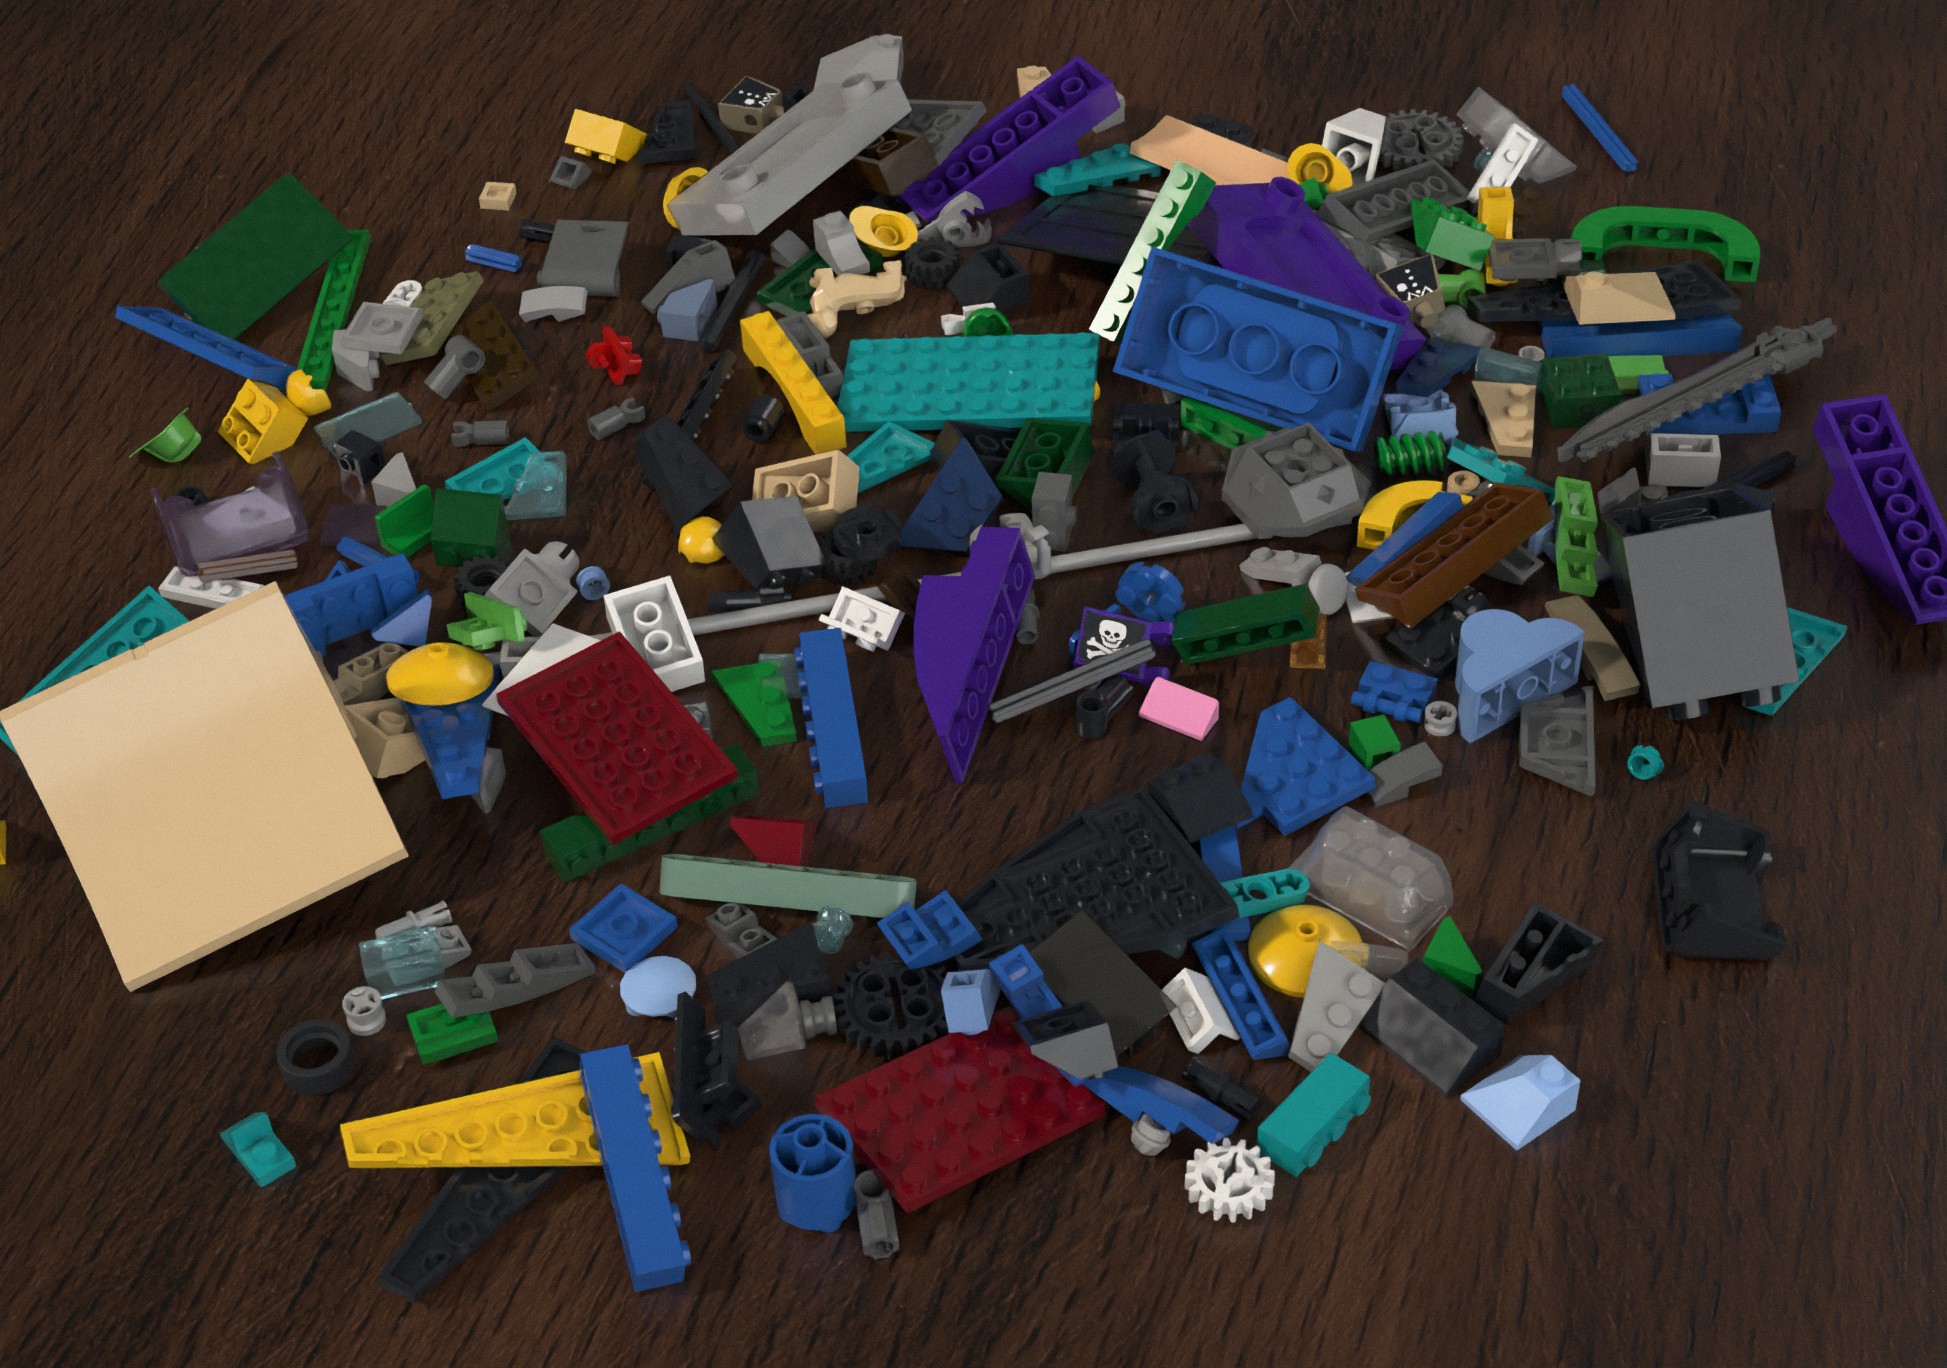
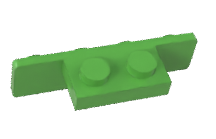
M473 592L464 593L468 620L447 624L449 638L462 642L464 646H473L474 650L492 648L495 646V641L504 639L516 643L524 642V631L527 629L526 618L519 607Z

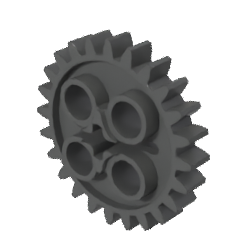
M1411 109L1410 114H1406L1403 110H1399V115L1397 116L1390 112L1388 113V119L1385 118L1377 162L1383 161L1384 168L1392 165L1393 172L1433 159L1442 167L1443 165L1452 167V162H1458L1459 155H1462L1464 135L1461 134V128H1456L1455 121L1448 122L1447 116L1437 118L1438 112L1427 115L1426 110L1419 114L1414 109Z

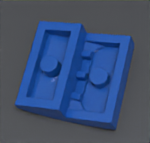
M946 890L916 911L907 902L877 923L909 969L921 968L947 960L983 940L976 928Z

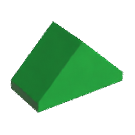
M1451 917L1443 918L1423 957V963L1467 997L1475 999L1482 983L1483 971Z

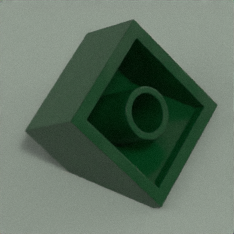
M437 488L431 532V544L436 565L464 567L463 562L466 560L472 562L473 557L476 556L483 559L484 555H490L492 559L495 556H499L502 561L505 560L511 547V540L502 494Z

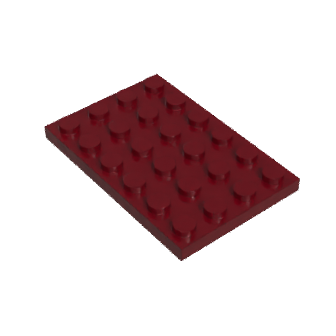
M620 631L496 694L497 702L612 846L738 778V771L734 764Z
M1011 1005L993 1013L988 1030L974 1035H964L961 1032L950 1033L816 1096L815 1107L822 1115L838 1120L849 1131L853 1151L869 1170L874 1171L873 1174L886 1189H889V1193L907 1213L1105 1115L1106 1104L1097 1094L1083 1084L1075 1087L1054 1065L1033 1055L1014 1030L1012 1022L1018 1021L1020 1018Z

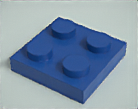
M620 884L576 922L569 931L573 941L625 973L677 929L678 924L675 916L625 885Z

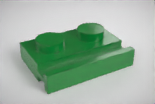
M439 1004L406 1015L422 1065L498 1042L497 1032L489 1012L452 1018L444 1005Z

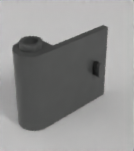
M557 220L543 270H539L537 274L538 288L552 286L585 287L588 291L587 296L618 297L620 290L619 261L629 227L628 222Z

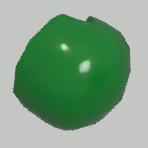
M984 307L972 312L965 320L963 336L1013 335L1009 320L1002 312Z

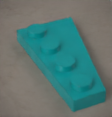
M1115 144L1111 148L1093 152L1089 156L1071 160L1067 164L1051 167L1047 171L1036 174L1034 186L1056 197L1088 190V185L1111 186L1113 185V180L1125 178L1127 182L1138 181L1139 175L1149 173L1151 178L1161 176L1162 166L1130 154V147L1126 144Z

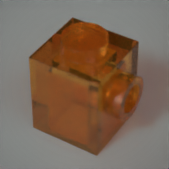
M1319 614L1315 638L1290 643L1291 668L1325 669L1327 614Z

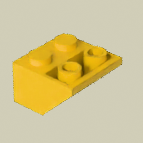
M247 378L217 432L248 463L255 464L292 446L307 422L308 417L289 401L278 388Z

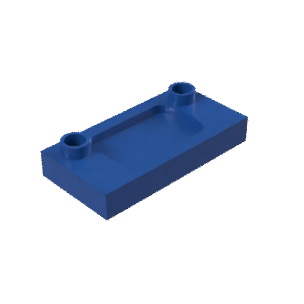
M1151 247L1113 372L1282 428L1289 427L1294 429L1309 422L1329 443L1357 452L1364 450L1404 325L1177 253Z

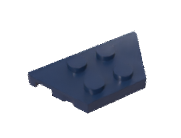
M962 437L902 528L900 550L915 548L924 549L926 552L949 551L951 554L967 555L970 551V536L972 532L982 524L985 527L1002 502V495L965 438Z

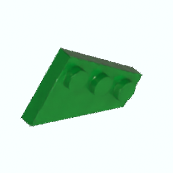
M780 660L711 671L712 681L717 687L722 689L726 700L739 712L743 723L761 747L797 741Z

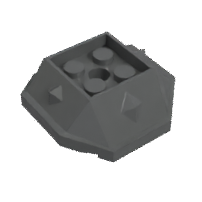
M1308 422L1294 429L1286 427L1276 432L1267 431L1264 437L1232 449L1222 488L1221 500L1258 539L1273 538L1274 535L1288 538L1307 537L1360 515L1366 505L1371 482L1344 456L1343 449L1336 448L1333 444L1329 443Z

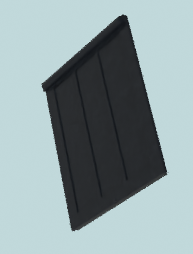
M1088 185V190L1056 197L1051 196L996 238V242H1001L1004 245L1122 265L1159 193L1115 185L1107 187ZM1188 225L1183 228L1168 250L1216 266L1219 263Z

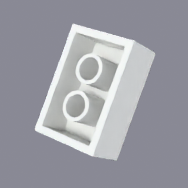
M671 576L603 595L606 617L612 633L615 634L620 631L671 692L705 682L703 659Z

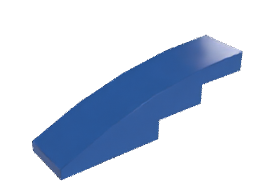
M1118 1066V1068L1108 1070L1107 1075L1101 1078L1087 1080L1082 1083L1133 1122L1140 1120L1142 1115L1146 1113L1173 1134L1189 1127L1211 1144L1232 1134L1239 1121L1197 1094L1170 1081L1132 1068Z

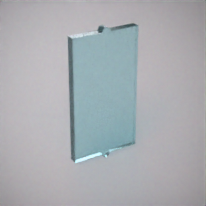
M397 391L316 425L313 428L314 432L321 439L322 446L327 447L332 452L334 443L352 429L379 442L419 425L422 421L413 410L412 403H407Z

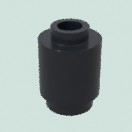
M768 395L757 397L743 419L744 434L755 442H762L770 438L784 416L782 404L776 398Z

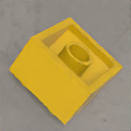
M575 109L565 143L574 146L575 153L591 157L592 153L599 154L598 159L615 164L616 159L628 162L645 145L647 134L624 122Z

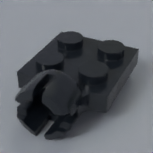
M1473 587L1463 588L1449 601H1446L1411 629L1401 623L1384 638L1385 647L1425 675L1437 678L1439 681L1457 666L1460 632L1463 622L1476 612L1491 609V605L1481 592L1468 599L1476 592V589Z

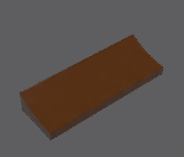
M1499 482L1494 483L1356 587L1354 590L1358 601L1368 603L1387 612L1411 629L1553 520L1544 491Z

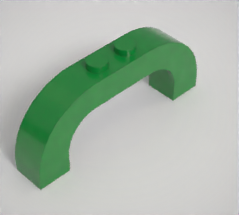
M1639 206L1610 207L1596 211L1583 218L1576 225L1572 233V239L1580 240L1583 257L1579 260V268H1582L1581 272H1600L1601 257L1605 251L1617 246L1632 245L1705 251L1717 257L1723 264L1724 281L1756 282L1760 262V248L1757 239L1741 223L1714 212Z

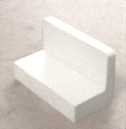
M1184 968L1159 992L1189 1051L1199 1054L1219 1034L1237 1041L1241 1038L1209 977Z

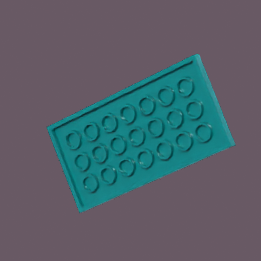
M1050 333L1045 335L1018 334L1010 336L986 335L975 337L954 336L851 340L837 408L844 416L845 432L877 431L888 421L906 430H942L946 420L1005 428H1022L1027 418L1089 423V426H1091L1100 351L1099 333Z

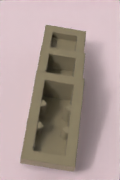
M1579 595L1545 603V608L1550 618L1569 621L1585 631L1580 665L1587 680H1595L1605 701L1638 693L1641 685L1623 652L1595 612Z

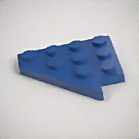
M1289 697L1260 713L1240 789L1252 810L1253 818L1238 823L1235 826L1240 828L1264 815L1286 836L1374 789L1375 777L1302 707Z

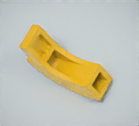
M1480 187L1478 221L1487 225L1486 230L1495 236L1494 239H1512L1514 198L1511 188ZM1487 254L1481 268L1487 284L1506 286L1509 283H1518V279L1513 281L1493 279Z
M1411 481L1391 486L1377 493L1368 501L1361 513L1358 523L1357 547L1375 550L1437 492H1444L1442 491L1443 482ZM1460 495L1463 507L1473 500L1471 496Z

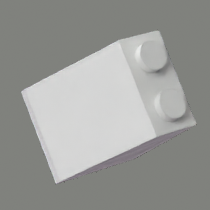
M1361 108L1328 121L1322 146L1337 157L1351 172L1352 186L1374 179L1386 118Z

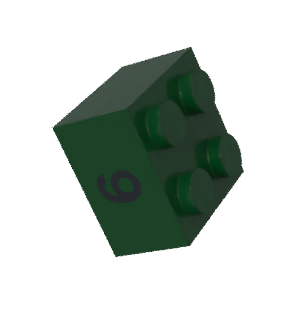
M1607 354L1543 358L1540 391L1552 429L1583 427L1603 412L1620 403L1621 392Z

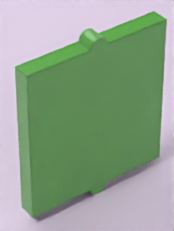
M1662 355L1608 356L1621 394H1636L1639 375L1669 374V371L1665 370Z

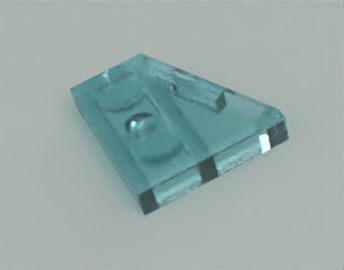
M565 452L532 453L524 466V473L518 477L513 487V496L507 507L504 506L507 520L566 516L567 456Z

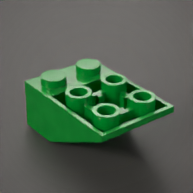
M1424 196L1422 201L1412 198L1411 210L1416 245L1427 253H1432L1433 255L1481 271L1495 237L1486 230L1487 225L1477 221L1476 217L1469 215L1467 211L1458 207H1445L1440 205L1441 202Z

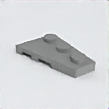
M1319 941L1288 1057L1312 1073L1330 1053L1338 1056L1382 991L1385 983L1322 941Z

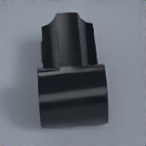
M1121 674L1110 676L1104 679L1093 691L1084 692L1076 699L1075 730L1078 735L1087 739H1096L1105 735L1107 722L1133 696V686L1129 684L1125 676Z

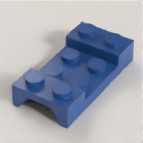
M1672 374L1639 375L1636 397L1674 383ZM1765 374L1762 380H1757L1754 384H1744L1743 389L1736 390L1735 393L1723 394V397L1717 399L1714 403H1703L1702 408L1696 409L1695 412H1684L1681 418H1677L1673 422L1665 421L1661 423L1659 428H1655L1654 431L1646 432V435L1650 433L1707 435L1778 432L1781 409L1770 374Z
M402 553L290 593L284 597L315 651H320L321 655L325 656L327 655L325 645L375 627L418 596L413 569Z

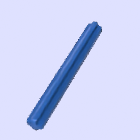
M1575 84L1565 85L1562 88L1564 100L1623 172H1634L1637 169L1636 164L1638 163L1635 156Z

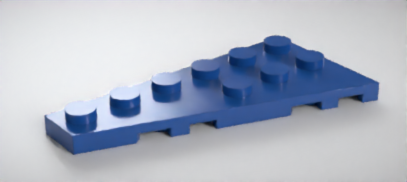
M500 665L493 666L494 678L491 685L484 692L471 699L447 705H420L401 700L442 799L479 793L483 774V760L487 753V739L490 737L494 711L483 707L482 704L497 688L498 683H500Z

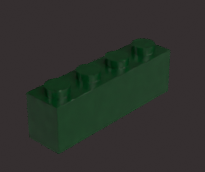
M1306 583L1180 611L1177 614L1172 642L1185 665L1311 639L1315 638L1320 607Z

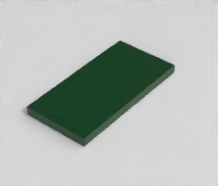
M288 172L158 280L157 285L195 323L233 340H237L352 241L353 236Z

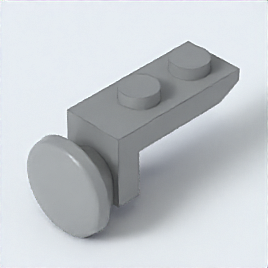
M1267 547L1254 550L1250 554L1251 557L1239 565L1243 573L1255 579L1291 583L1292 587L1307 583L1320 607V615H1330L1337 612L1344 604L1347 596L1348 584L1344 572L1333 564L1322 565L1318 555L1294 553L1291 550H1270Z

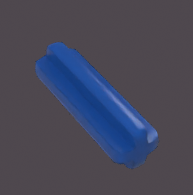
M470 244L465 250L468 262L513 273L518 272L519 268L522 267L521 257L516 254L475 244Z

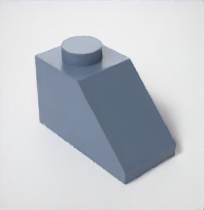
M707 279L669 294L664 305L659 307L657 315L658 323L662 325L663 337L699 341L717 305L714 280Z

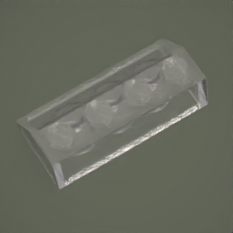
M1480 87L1474 91L1456 114L1465 122L1461 127L1474 137L1479 134L1481 138L1478 141L1491 152L1497 149L1509 127L1514 123L1537 138L1538 142L1518 174L1524 181H1527L1530 177L1538 184L1574 172L1577 168L1575 164L1511 110Z

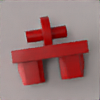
M603 327V342L593 343L586 353V359L593 368H605L614 385H623L625 376L639 375L642 359L639 354H631L632 341L629 336H617L612 327Z

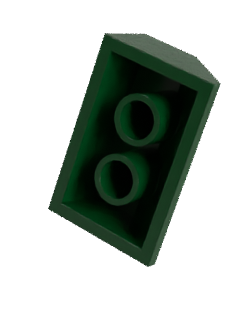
M1027 418L996 477V484L1032 512V496L1038 472L1072 475L1073 498L1094 455L1089 423Z

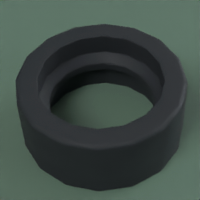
M314 1019L296 1025L289 1029L280 1039L276 1050L277 1061L284 1082L291 1090L302 1095L317 1096L334 1091L344 1085L350 1078L356 1065L349 1033L342 1025L331 1020ZM322 1045L339 1049L335 1058L322 1067L304 1069L294 1065L297 1057L312 1047Z

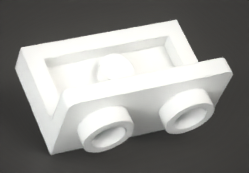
M842 587L829 617L821 614L819 621L827 624V629L841 628L844 640L847 634L856 637L855 644L874 652L877 646L888 651L905 613Z

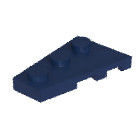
M1442 338L1426 339L1419 353L1414 356L1397 380V393L1429 397L1451 383V377L1456 373L1465 374L1470 371L1473 362L1482 363L1487 360L1488 348L1447 342Z

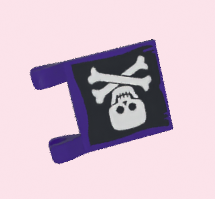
M1084 606L1074 667H1079L1144 639H1151L1161 646L1168 647L1172 644L1175 624L1171 622L1151 623ZM1146 662L1118 673L1125 676L1128 680L1143 683L1151 688L1152 683L1157 677L1169 681L1170 676L1169 670L1164 667L1145 668Z

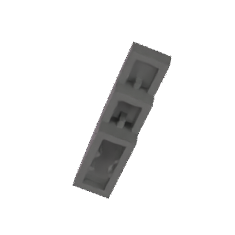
M579 943L514 950L510 961L477 965L473 976L439 980L434 992L450 1016L455 1018L489 1012L540 997L594 974L596 967Z

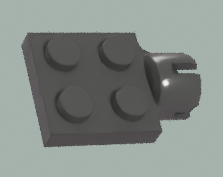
M1550 238L1493 239L1488 252L1492 277L1501 281L1528 278L1534 281H1543L1547 278H1556V276H1577L1582 269L1579 268V260L1583 257L1580 240L1559 239L1554 241V243L1551 242Z

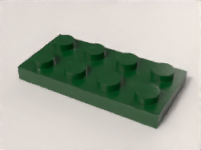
M858 243L869 261L870 272L862 274L867 276L883 264L882 253ZM815 248L757 291V302L786 316L803 311L807 315L813 314L810 300L816 288L812 287L809 281L814 277L816 269L831 267ZM833 271L834 278H836L838 275Z

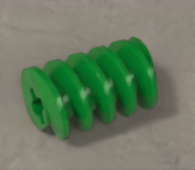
M1428 431L1425 438L1421 432H1416L1413 439H1411L1409 434H1402L1400 441H1398L1396 436L1390 435L1386 443L1382 437L1375 438L1374 454L1378 473H1380V469H1384L1388 478L1392 477L1393 468L1397 467L1401 476H1405L1407 466L1411 467L1414 475L1418 474L1419 465L1423 464L1427 473H1431L1433 463L1437 464L1440 472L1444 471L1446 448L1442 432H1439V436H1437L1435 431Z

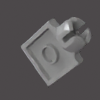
M559 541L549 542L539 554L530 553L524 548L484 595L485 597L519 607L526 618V631L534 637H540L578 592L570 584V579L579 568V558L574 550L564 560L559 557L560 553L567 546V544Z

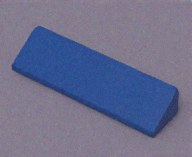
M1437 492L1346 576L1347 581L1358 587L1463 508L1461 496L1457 493Z
M1223 927L1192 942L1191 944L1251 1058L1256 1060L1289 1055L1290 1045L1227 928Z

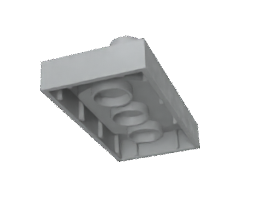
M861 72L846 78L841 83L821 84L667 204L682 235H757L912 111L899 80L873 81L869 72Z

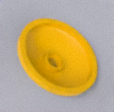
M441 642L423 645L400 656L388 669L386 679L390 692L401 700L420 705H447L471 699L484 692L493 681L494 670L491 661L479 651L454 643Z
M1294 905L1273 911L1256 924L1249 937L1248 958L1254 973L1267 986L1289 996L1304 998L1319 941H1322L1360 967H1362L1364 947L1357 929L1342 915L1323 907Z

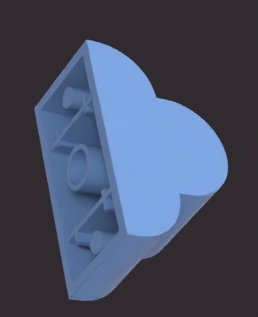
M1500 609L1482 610L1469 616L1461 627L1455 686L1459 694L1457 728L1462 737L1469 743H1472L1518 717L1522 704L1544 701L1548 697L1557 695L1578 683L1585 631L1569 621L1557 618H1543L1528 623L1519 615Z

